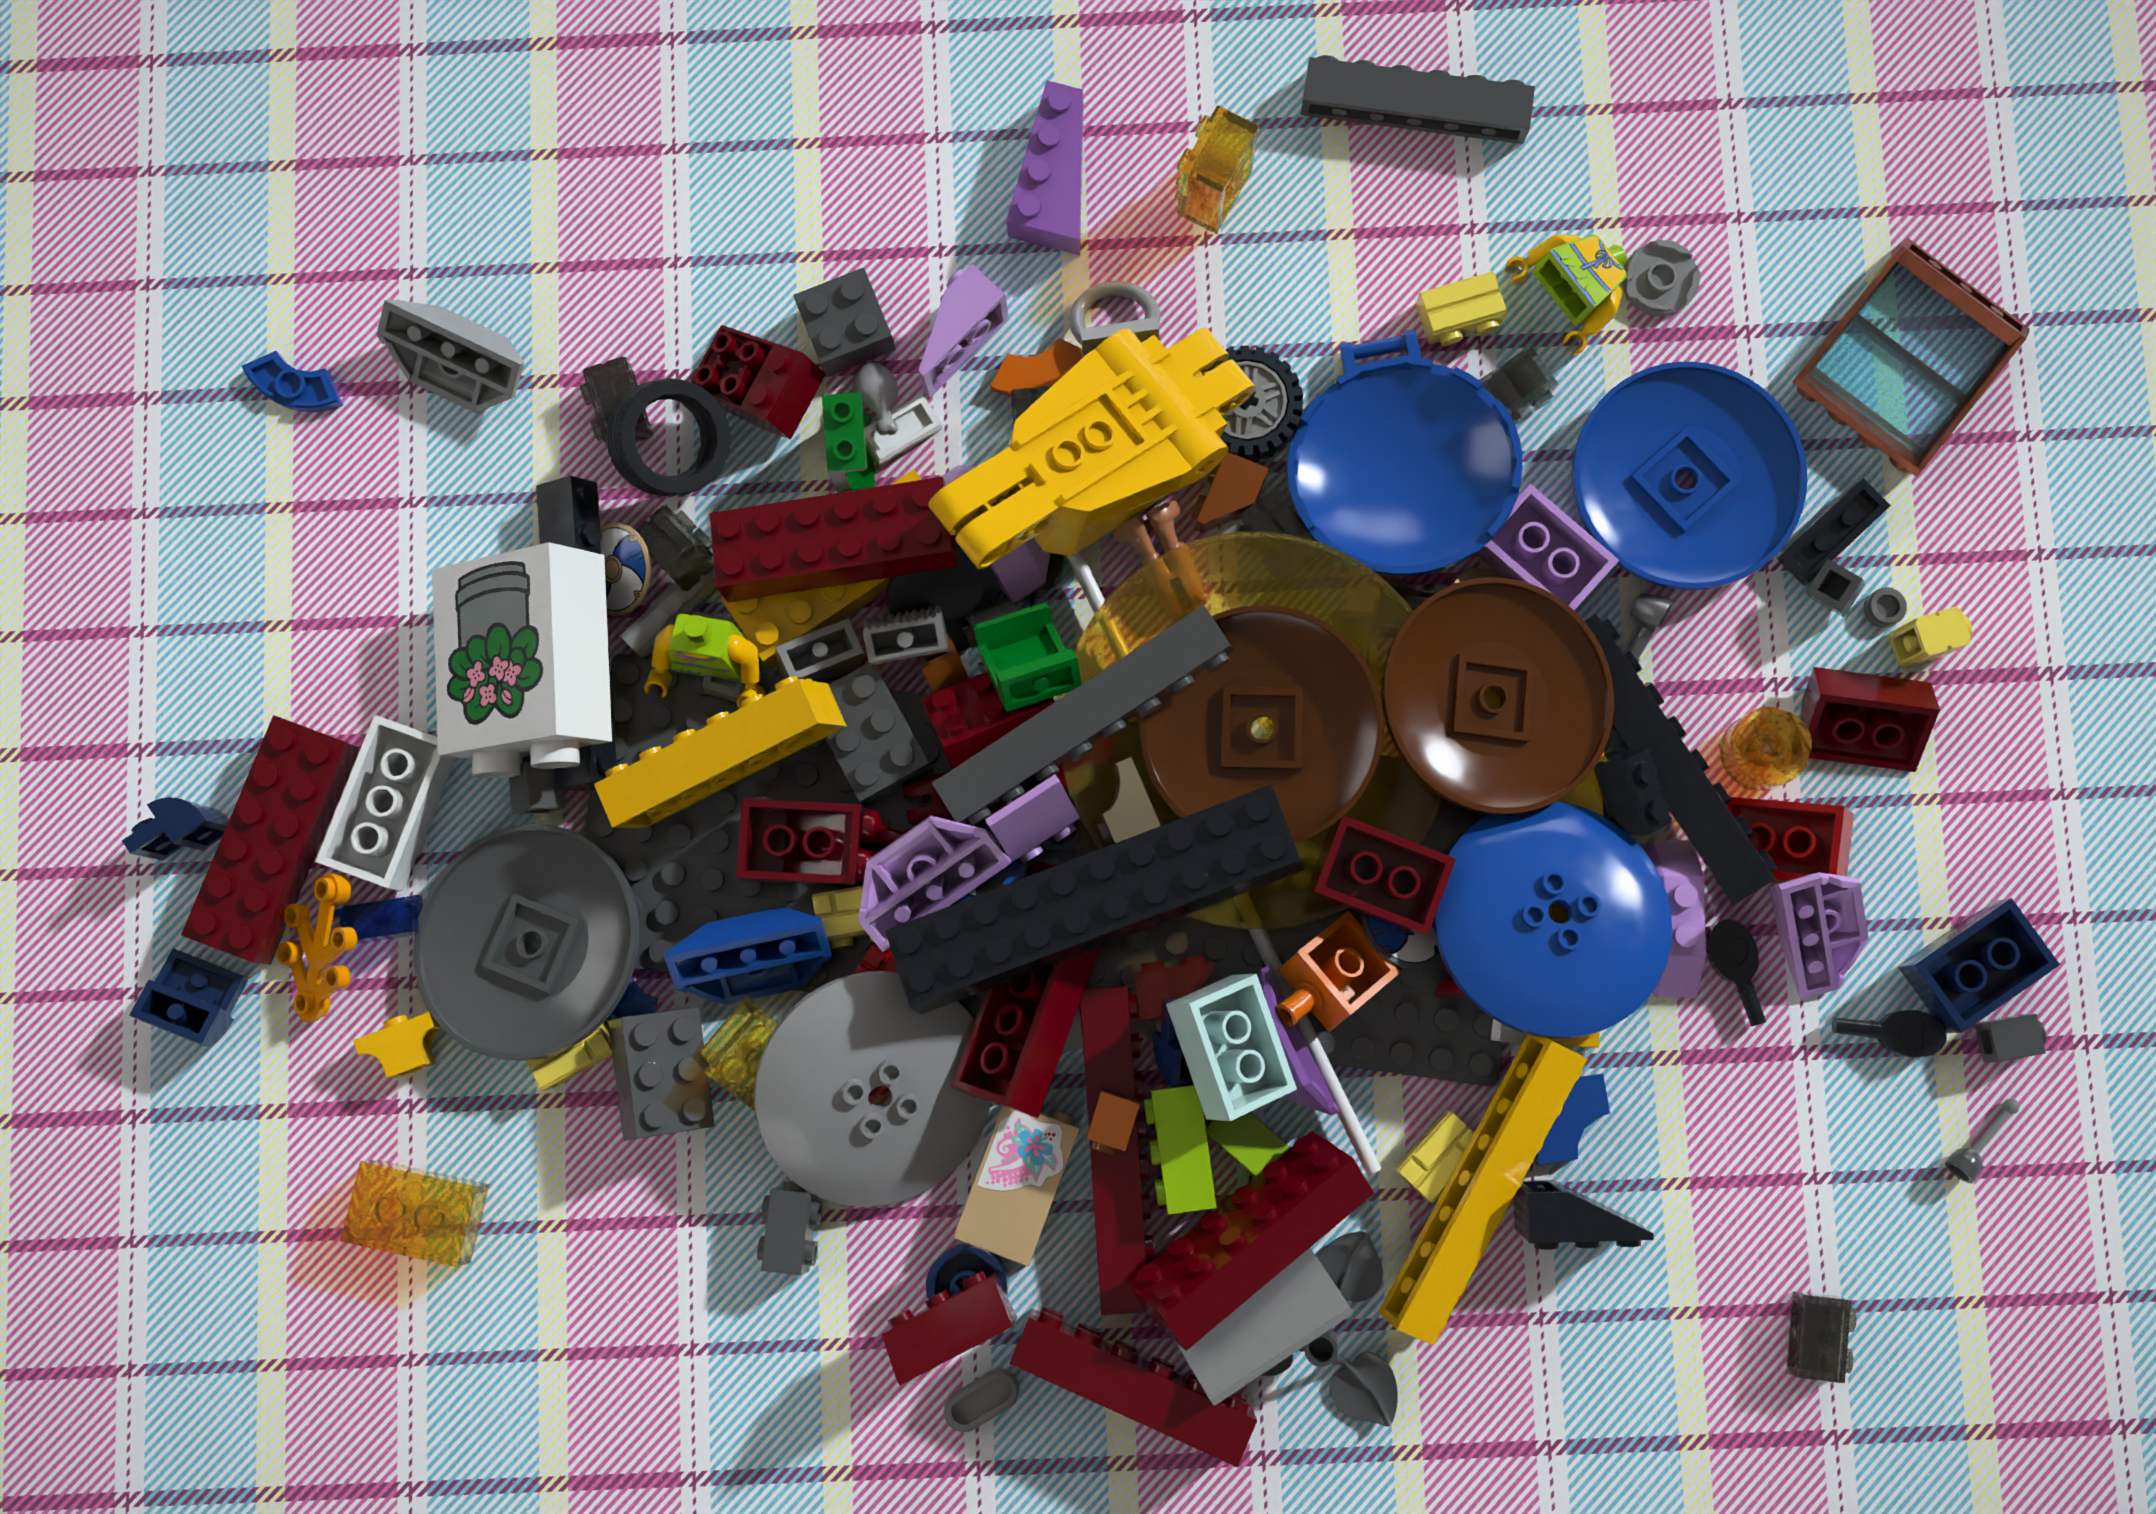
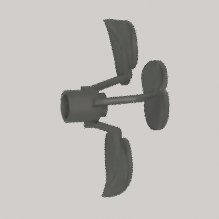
M1357 1231L1344 1234L1329 1243L1320 1253L1318 1260L1341 1294L1348 1300L1353 1302L1365 1301L1374 1296L1379 1290L1383 1278L1381 1259L1368 1233ZM1332 1328L1299 1350L1301 1352L1304 1351L1308 1361L1315 1366L1325 1367L1332 1363L1333 1365L1340 1364L1345 1367L1335 1372L1330 1384L1332 1401L1343 1414L1356 1420L1373 1422L1386 1427L1392 1424L1397 1409L1398 1391L1393 1370L1384 1358L1370 1351L1360 1353L1352 1363L1345 1357L1337 1356L1339 1341ZM1293 1354L1263 1373L1262 1376H1274L1286 1371L1293 1362Z

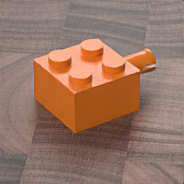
M1348 910L1277 969L1295 992L1285 1001L1279 1003L1275 1011L1280 1021L1290 1027L1294 1026L1300 1018L1311 1011L1327 1031L1330 1032L1401 972L1393 963L1382 957L1372 947L1364 933L1363 927Z

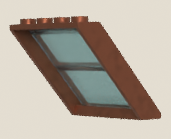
M1907 237L1801 368L1792 383L1797 386L1798 393L1810 402L1817 401L1827 408L1828 415L1835 422L1843 426L1848 424L1859 433L1858 437L1865 445L1872 449L1879 448L1890 456V462L1898 470L1905 473L1909 471L1917 477L2024 343L2030 329Z

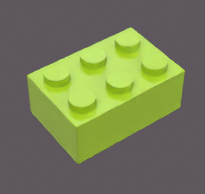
M1195 1086L1150 1090L1151 1098L1143 1100L1147 1124L1155 1123L1156 1138L1149 1139L1152 1164H1160L1162 1179H1154L1158 1206L1166 1205L1168 1215L1217 1208L1204 1112Z

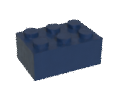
M2008 898L1991 902L1898 968L1933 1017L1943 1024L1946 1033H1963L2057 968L2060 963L2014 900Z

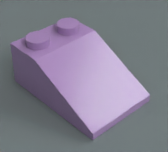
M973 264L965 271L962 269L956 271L946 284L947 289L944 291L918 370L924 392L929 398L1009 320L1005 293Z
M1054 774L985 819L1011 861L1013 862L1019 858L1024 864L1043 852L1039 845L1051 836L1058 842L1077 830L1073 822L1080 817L1061 782Z

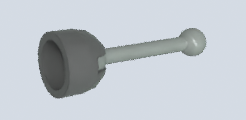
M2006 1099L2003 1102L2002 1112L1972 1149L1960 1148L1950 1155L1945 1162V1166L1952 1174L1970 1184L1976 1180L1983 1168L1982 1158L1979 1153L2009 1115L2016 1114L2019 1111V1103L2015 1099Z

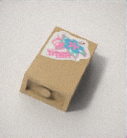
M1002 1106L953 1238L981 1247L989 1252L1029 1267L1080 1127L1073 1125L1075 1117L1053 1109L1051 1116L1040 1112L1039 1117L1035 1118Z

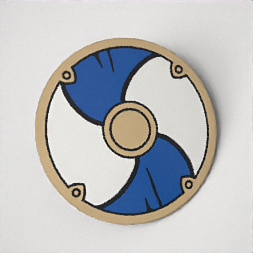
M610 523L600 528L602 535L600 542L601 554L604 555L606 606L607 614L620 616L633 611L644 599L650 584L651 561L648 548L643 538L635 529L623 523Z

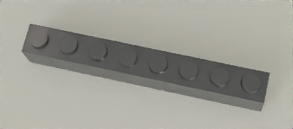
M1202 605L932 784L955 822L970 824L976 827L993 815L990 811L1002 802L1007 806L1026 793L1024 788L1037 780L1041 784L1054 774L1057 775L1060 772L1057 766L1069 758L1075 762L1088 755L1094 749L1091 744L1101 737L1105 736L1108 740L1123 732L1128 727L1125 723L1127 720L1138 713L1140 717H1144L1161 706L1159 700L1173 691L1175 695H1178L1189 689L1196 682L1193 677L1205 669L1211 673L1224 666L1230 660L1227 655L1233 652L1234 649L1205 605Z

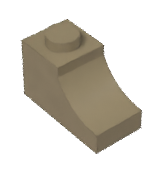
M1132 757L1113 765L1117 782L1115 798L1108 811L1099 815L1102 823L1096 825L1105 847L1161 826Z

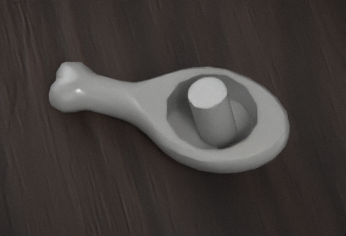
M870 362L861 367L857 372L854 380V391L859 392L862 396V402L876 413L878 419L876 430L879 435H895L898 426L892 419L890 409L898 396L896 379L891 371L882 364Z

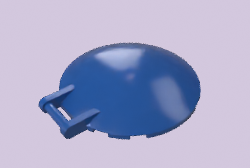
M1415 329L1403 331L1401 336L1351 345V342L1339 344L1344 374L1338 377L1336 383L1324 393L1318 394L1307 406L1289 446L1287 458L1289 491L1293 505L1303 525L1312 537L1336 558L1356 568L1380 575H1424L1444 570L1471 557L1491 541L1503 527L1511 514L1519 493L1523 470L1522 449L1511 415L1500 399L1497 400L1483 387V382L1457 367L1451 369L1434 364L1431 359L1421 358ZM1404 350L1407 355L1355 364V360Z

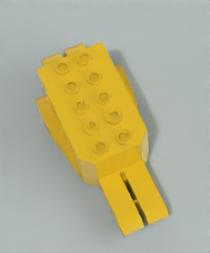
M1206 327L1195 331L1168 349L1163 346L1155 335L1141 342L1131 329H1122L1112 334L1094 350L1086 354L1015 420L1006 449L940 489L932 497L928 506L950 535L957 534L955 541L977 569L988 567L1032 538L1035 539L1044 552L1072 557L1166 495L1197 482L1212 471L1224 459L1229 449L1221 439L1227 425L1223 416L1243 404L1253 394L1256 386L1233 359L1227 361L1229 354Z

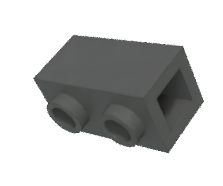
M784 1180L783 1187L770 1189V1195H765L762 1219L767 1220L765 1236L760 1237L757 1248V1258L762 1260L761 1271L803 1275L809 1272L810 1266H814L816 1263L818 1242L813 1241L814 1225H819L821 1221L822 1201H817L816 1195L809 1193L794 1181Z

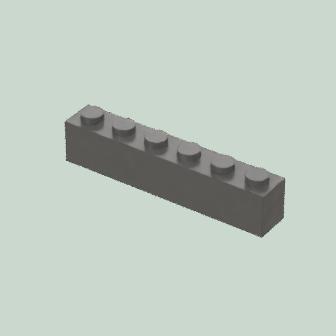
M1322 55L1317 58L1309 57L1301 115L1523 144L1530 130L1535 86L1525 85L1524 82L1519 80L1492 81L1481 75L1453 76L1443 70L1422 72L1415 71L1405 65L1384 67L1376 66L1373 62L1367 60H1358L1353 63L1338 61L1333 56Z

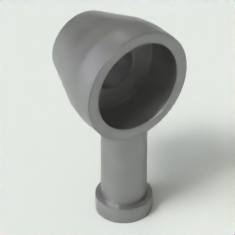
M1647 593L1639 595L1629 614L1640 627L1627 649L1622 651L1623 654L1630 650L1639 663V657L1652 636L1655 635L1673 605V601L1659 595Z

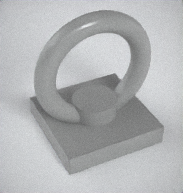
M1109 281L1097 284L1083 292L1071 308L1069 316L1070 329L1075 339L1082 346L1083 357L1112 334L1126 328L1131 329L1141 342L1153 335L1160 341V310L1158 304L1148 291L1136 284L1125 281ZM1113 296L1126 297L1136 301L1145 313V319L1086 328L1084 322L1085 314L1092 304L1103 298Z

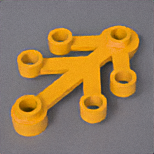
M343 873L325 874L318 878L314 884V895L320 901L315 934L310 922V911L305 904H290L284 911L286 925L289 928H297L302 945L298 941L282 942L278 947L277 957L282 965H290L298 989L293 1005L296 1013L304 1022H316L321 1017L326 1016L330 1009V996L339 989L347 988L350 983V972L345 965L329 966L344 952L352 951L357 944V934L352 927L335 928L331 933V942L328 944L335 905L345 904L351 895L350 880ZM303 949L309 964L308 972L302 959ZM326 968L324 972V981L321 983L323 970Z

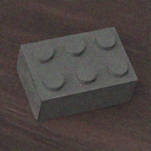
M867 663L829 684L847 727L825 737V740L857 798L865 807L900 788L903 784L909 783L933 769L875 665Z
M699 1007L621 1017L608 1022L623 1141L715 1127Z

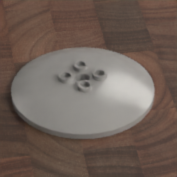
M870 971L848 975L833 980L806 995L786 1013L773 1030L765 1044L755 1075L754 1108L756 1121L767 1150L776 1164L791 1180L809 1193L834 1203L849 1206L871 1207L901 1202L915 1197L940 1183L964 1161L973 1149L982 1133L991 1107V1102L950 1087L975 1021L959 1001L924 1014H919L909 1007L899 973L891 971ZM878 1086L887 1087L889 1095L883 1103L872 1104L868 1101V1096L872 1089Z

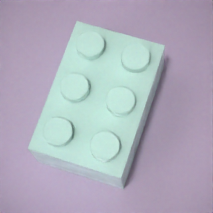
M1257 974L1231 975L1166 1004L1206 1120L1232 1121L1297 1090Z

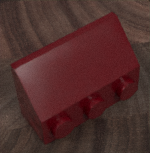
M1813 667L1802 699L1798 757L1916 772L1940 711L1932 683Z
M980 1271L963 1280L961 1284L964 1289L949 1296L947 1290H944L924 1301L927 1306L926 1309L912 1315L910 1309H907L887 1320L890 1328L882 1333V1337L899 1386L1013 1327L1017 1315L996 1273L986 1277L984 1272Z

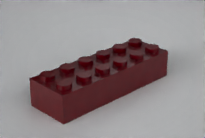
M942 476L709 513L716 588L727 602H735L959 567L955 535H950L928 506L932 497L946 486L944 478Z
M273 715L181 936L252 963L271 965L287 927L284 921L285 908L290 904H296L360 751L359 747Z
M1034 860L1028 876L1055 865ZM1099 948L986 990L950 1087L988 1102L1038 1118Z
M1312 1130L1306 1136L1296 1140L1293 1146L1277 1160L1267 1164L1262 1172L1249 1183L1238 1188L1215 1211L1206 1214L1200 1223L1187 1234L1173 1241L1165 1252L1151 1263L1143 1266L1127 1284L1149 1317L1187 1351L1363 1204L1374 1192L1354 1158Z
M1042 1306L1041 1310L1037 1311L1032 1308L1009 1364L1238 1468L1257 1423L1253 1408L1248 1404V1398L1235 1392L1213 1406L1195 1374L1190 1373L1188 1378H1185L1176 1373L1173 1364L1161 1358L1153 1356L1150 1362L1139 1357L1137 1354L1138 1349L1126 1342L1116 1339L1114 1345L1101 1340L1100 1331L1086 1324L1079 1323L1077 1328L1064 1323V1315L1053 1309Z

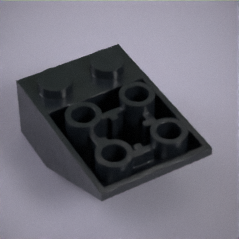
M1554 1180L1523 1181L1522 1186L1514 1196L1515 1230L1529 1243H1534V1248L1558 1249L1559 1243L1575 1242V1247L1598 1248L1600 1247V1241H1616V1245L1620 1247L1641 1246V1240H1654V1234L1636 1220Z

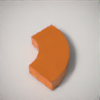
M1058 338L1050 349L1036 356L1020 357L1007 353L990 385V389L1003 395L1018 398L1037 397L1036 395L1044 394L1083 358L1082 349Z

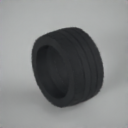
M673 378L642 383L628 391L616 403L611 412L612 414L609 416L606 441L611 461L615 469L619 471L618 473L628 483L643 492L657 496H681L693 493L713 481L718 473L721 472L728 458L731 434L726 414L719 405V402L708 391L694 383ZM672 399L682 403L693 414L700 428L701 446L697 459L687 471L677 476H664L653 472L643 463L636 449L635 428L639 415L647 405L657 400Z

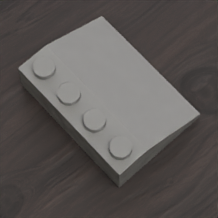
M1309 1248L1187 1351L1177 1342L1176 1344L1209 1400L1215 1406L1354 1314V1312L1312 1249Z

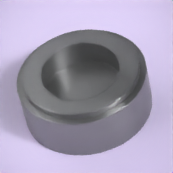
M1883 587L1874 591L1864 602V614L1867 620L1880 628H1887L1897 624L1904 618L1907 611V603L1904 596L1898 590L1890 587Z

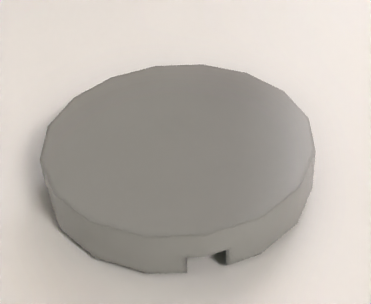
M1655 240L1642 247L1640 246L1632 253L1624 267L1627 277L1623 280L1622 285L1626 297L1635 308L1647 315L1664 317L1678 313L1689 305L1699 289L1700 270L1692 259L1693 255L1687 248L1674 241Z

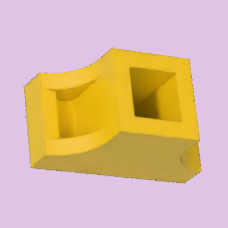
M430 1012L411 1019H407L406 1015H401L384 1021V1029L353 1040L358 1055H373L381 1062L386 1078H400L436 1064L431 1045L434 1036L442 1028Z

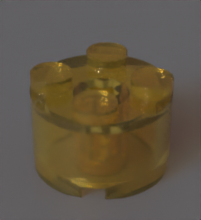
M1776 707L1758 708L1737 719L1727 728L1719 741L1721 762L1731 779L1742 788L1757 791L1774 789L1796 779L1804 772L1812 750L1811 736L1808 728L1797 715L1777 709ZM1765 744L1770 748V751L1766 754L1761 750V747Z

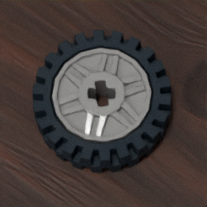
M1249 345L1240 346L1239 350H1234L1233 347L1225 349L1229 354L1227 361L1233 359L1256 388L1248 398L1252 401V405L1247 410H1242L1239 406L1223 416L1227 425L1221 439L1228 446L1229 453L1255 463L1259 462L1261 458H1266L1267 460L1273 457L1277 451L1280 452L1286 447L1287 443L1293 438L1300 423L1303 410L1302 387L1299 386V378L1295 372H1291L1289 363L1286 360L1281 362L1279 355L1273 351L1267 354L1265 353V348L1256 346V350H1251Z

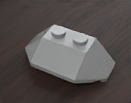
M393 299L384 300L376 335L382 344H386L392 358L409 382L475 413L515 397L524 362L509 338L440 306Z

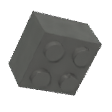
M864 267L793 295L826 377L896 350L891 332Z

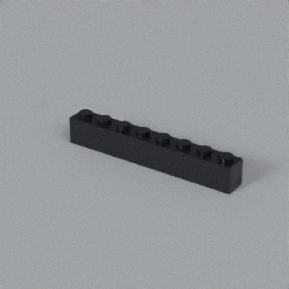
M570 475L536 485L540 544L550 542L601 554L600 542L602 535L600 530L597 482ZM610 659L612 742L579 747L580 765L555 769L556 789L573 791L596 789L594 784L606 778L605 772L618 765L616 759Z
M1596 613L1586 619V624L1594 633L1603 649L1612 677L1614 690L1613 728L1628 750L1643 748L1651 750L1650 756L1654 758L1653 762L1657 766V778L1661 780L1660 786L1663 787L1662 793L1665 795L1664 799L1668 802L1670 813L1732 905H1735L1774 881L1776 878L1772 872L1778 869L1776 864L1764 848L1757 852L1749 840L1750 837L1755 835L1742 815L1734 818L1726 806L1732 802L1731 798L1719 781L1713 785L1704 773V771L1709 769V766L1696 748L1690 752L1681 738L1687 735L1674 715L1669 719L1664 715L1659 707L1664 703L1663 698L1652 683L1647 686L1643 684L1637 675L1643 669L1631 651L1622 653L1615 642L1620 638V635L1611 621L1607 618L1601 622Z

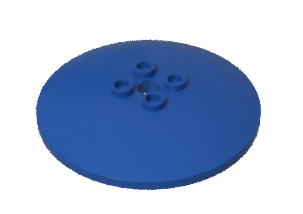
M1665 363L1644 369L1621 381L1598 402L1589 414L1580 431L1573 454L1572 487L1574 499L1588 533L1619 559L1617 565L1641 580L1670 589L1706 590L1718 588L1744 579L1759 570L1783 548L1791 537L1802 514L1807 493V464L1804 449L1796 428L1785 410L1775 398L1751 379L1725 367L1709 363ZM1686 471L1690 473L1694 478L1693 488H1680L1675 481L1676 472Z
M1554 802L1542 808L1520 814H1489L1470 827L1448 853V856L1455 858L1456 861L1433 921L1435 938L1444 964L1457 986L1467 998L1488 1016L1507 1027L1537 1037L1552 1039L1577 1038L1595 1034L1614 1026L1636 1011L1651 995L1665 970L1670 953L1672 919L1669 900L1662 879L1646 852L1626 831L1614 822L1584 807L1563 802ZM1550 904H1559L1564 907L1567 912L1566 923H1556L1550 918L1548 913Z

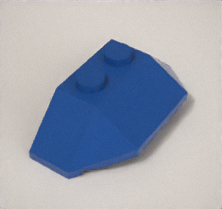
M782 906L706 923L666 951L664 958L675 990L684 993L689 991L701 998L728 1005L804 988L818 972L822 964L831 957V948L821 918Z

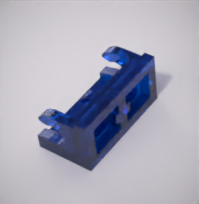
M422 895L343 906V908L335 909L333 916L339 918L341 927H352L356 931L357 944L414 936L415 933H419L418 918L423 906Z

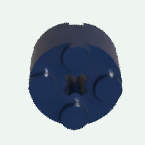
M960 1243L947 1249L932 1264L926 1278L927 1299L944 1290H947L949 1296L957 1293L962 1287L961 1282L958 1281L959 1277L965 1280L980 1271H983L986 1277L996 1273L1007 1295L1009 1290V1274L1005 1264L997 1254L968 1243Z

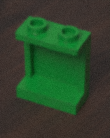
M854 392L822 395L827 472L837 493L876 487L874 460L866 449L864 430L865 427L871 424L870 414H863L861 394Z
M1047 603L1038 604L973 626L980 659L1006 712L1071 692L1082 685L1077 656L1072 648L1066 650L1053 625L1051 610Z

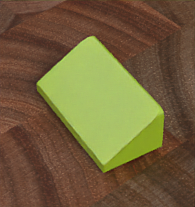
M1252 1112L1232 1121L1211 1120L1206 1127V1133L1254 1176L1260 1174L1267 1164L1277 1160L1291 1148Z

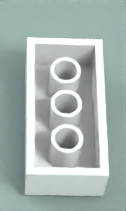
M374 714L315 862L385 888L403 892L456 757L438 755L436 736Z

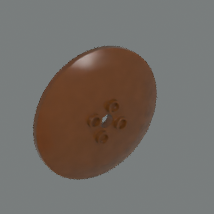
M1485 577L1465 580L1438 591L1422 602L1402 623L1392 640L1384 663L1381 697L1387 729L1393 744L1408 768L1424 785L1443 799L1457 806L1485 814L1510 815L1525 813L1550 805L1576 789L1587 778L1598 763L1608 742L1614 715V690L1609 665L1603 649L1594 633L1577 612L1552 593L1530 583L1510 578ZM1487 688L1494 689L1500 695L1501 703L1498 709H1492L1485 704L1483 695Z
M1251 605L1217 613L1212 617L1234 651L1227 655L1230 660L1224 666L1211 673L1205 669L1193 677L1196 682L1189 689L1178 695H1175L1173 691L1159 700L1161 706L1147 716L1140 717V741L1147 771L1161 797L1180 818L1272 784L1294 844L1305 841L1327 830L1343 818L1359 801L1374 776L1379 763L1384 736V714L1376 681L1369 666L1352 643L1338 630L1311 614L1274 605ZM1260 717L1270 718L1274 723V731L1267 739H1257L1252 734V724Z

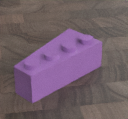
M1046 80L1006 219L1008 237L1079 256L1081 249L1083 89Z

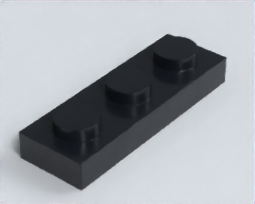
M1863 478L1787 548L1777 560L1805 586L1817 576L1827 559L1833 561L1891 505Z

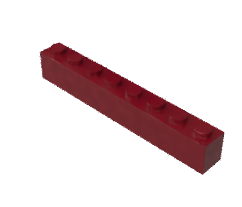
M1127 985L1085 988L1080 1001L1089 1126L1101 1089L1134 1100L1135 1098H1143L1142 1074H1133L1132 1059L1140 1057L1139 1033L1131 1034L1130 1018L1138 1017L1136 993L1128 994ZM1137 1114L1126 1151L1117 1149L1115 1155H1110L1093 1149V1141L1089 1140L1101 1315L1146 1312L1127 1284L1146 1265V1260L1154 1259L1153 1235H1144L1143 1219H1151L1150 1194L1142 1195L1141 1179L1149 1178L1147 1154H1139L1138 1138H1146L1144 1114Z

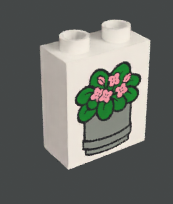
M548 542L432 569L439 756L472 759V776L476 778H508L521 775L520 757L530 756L531 767L569 768L580 765L579 747L612 742L605 559L603 554Z

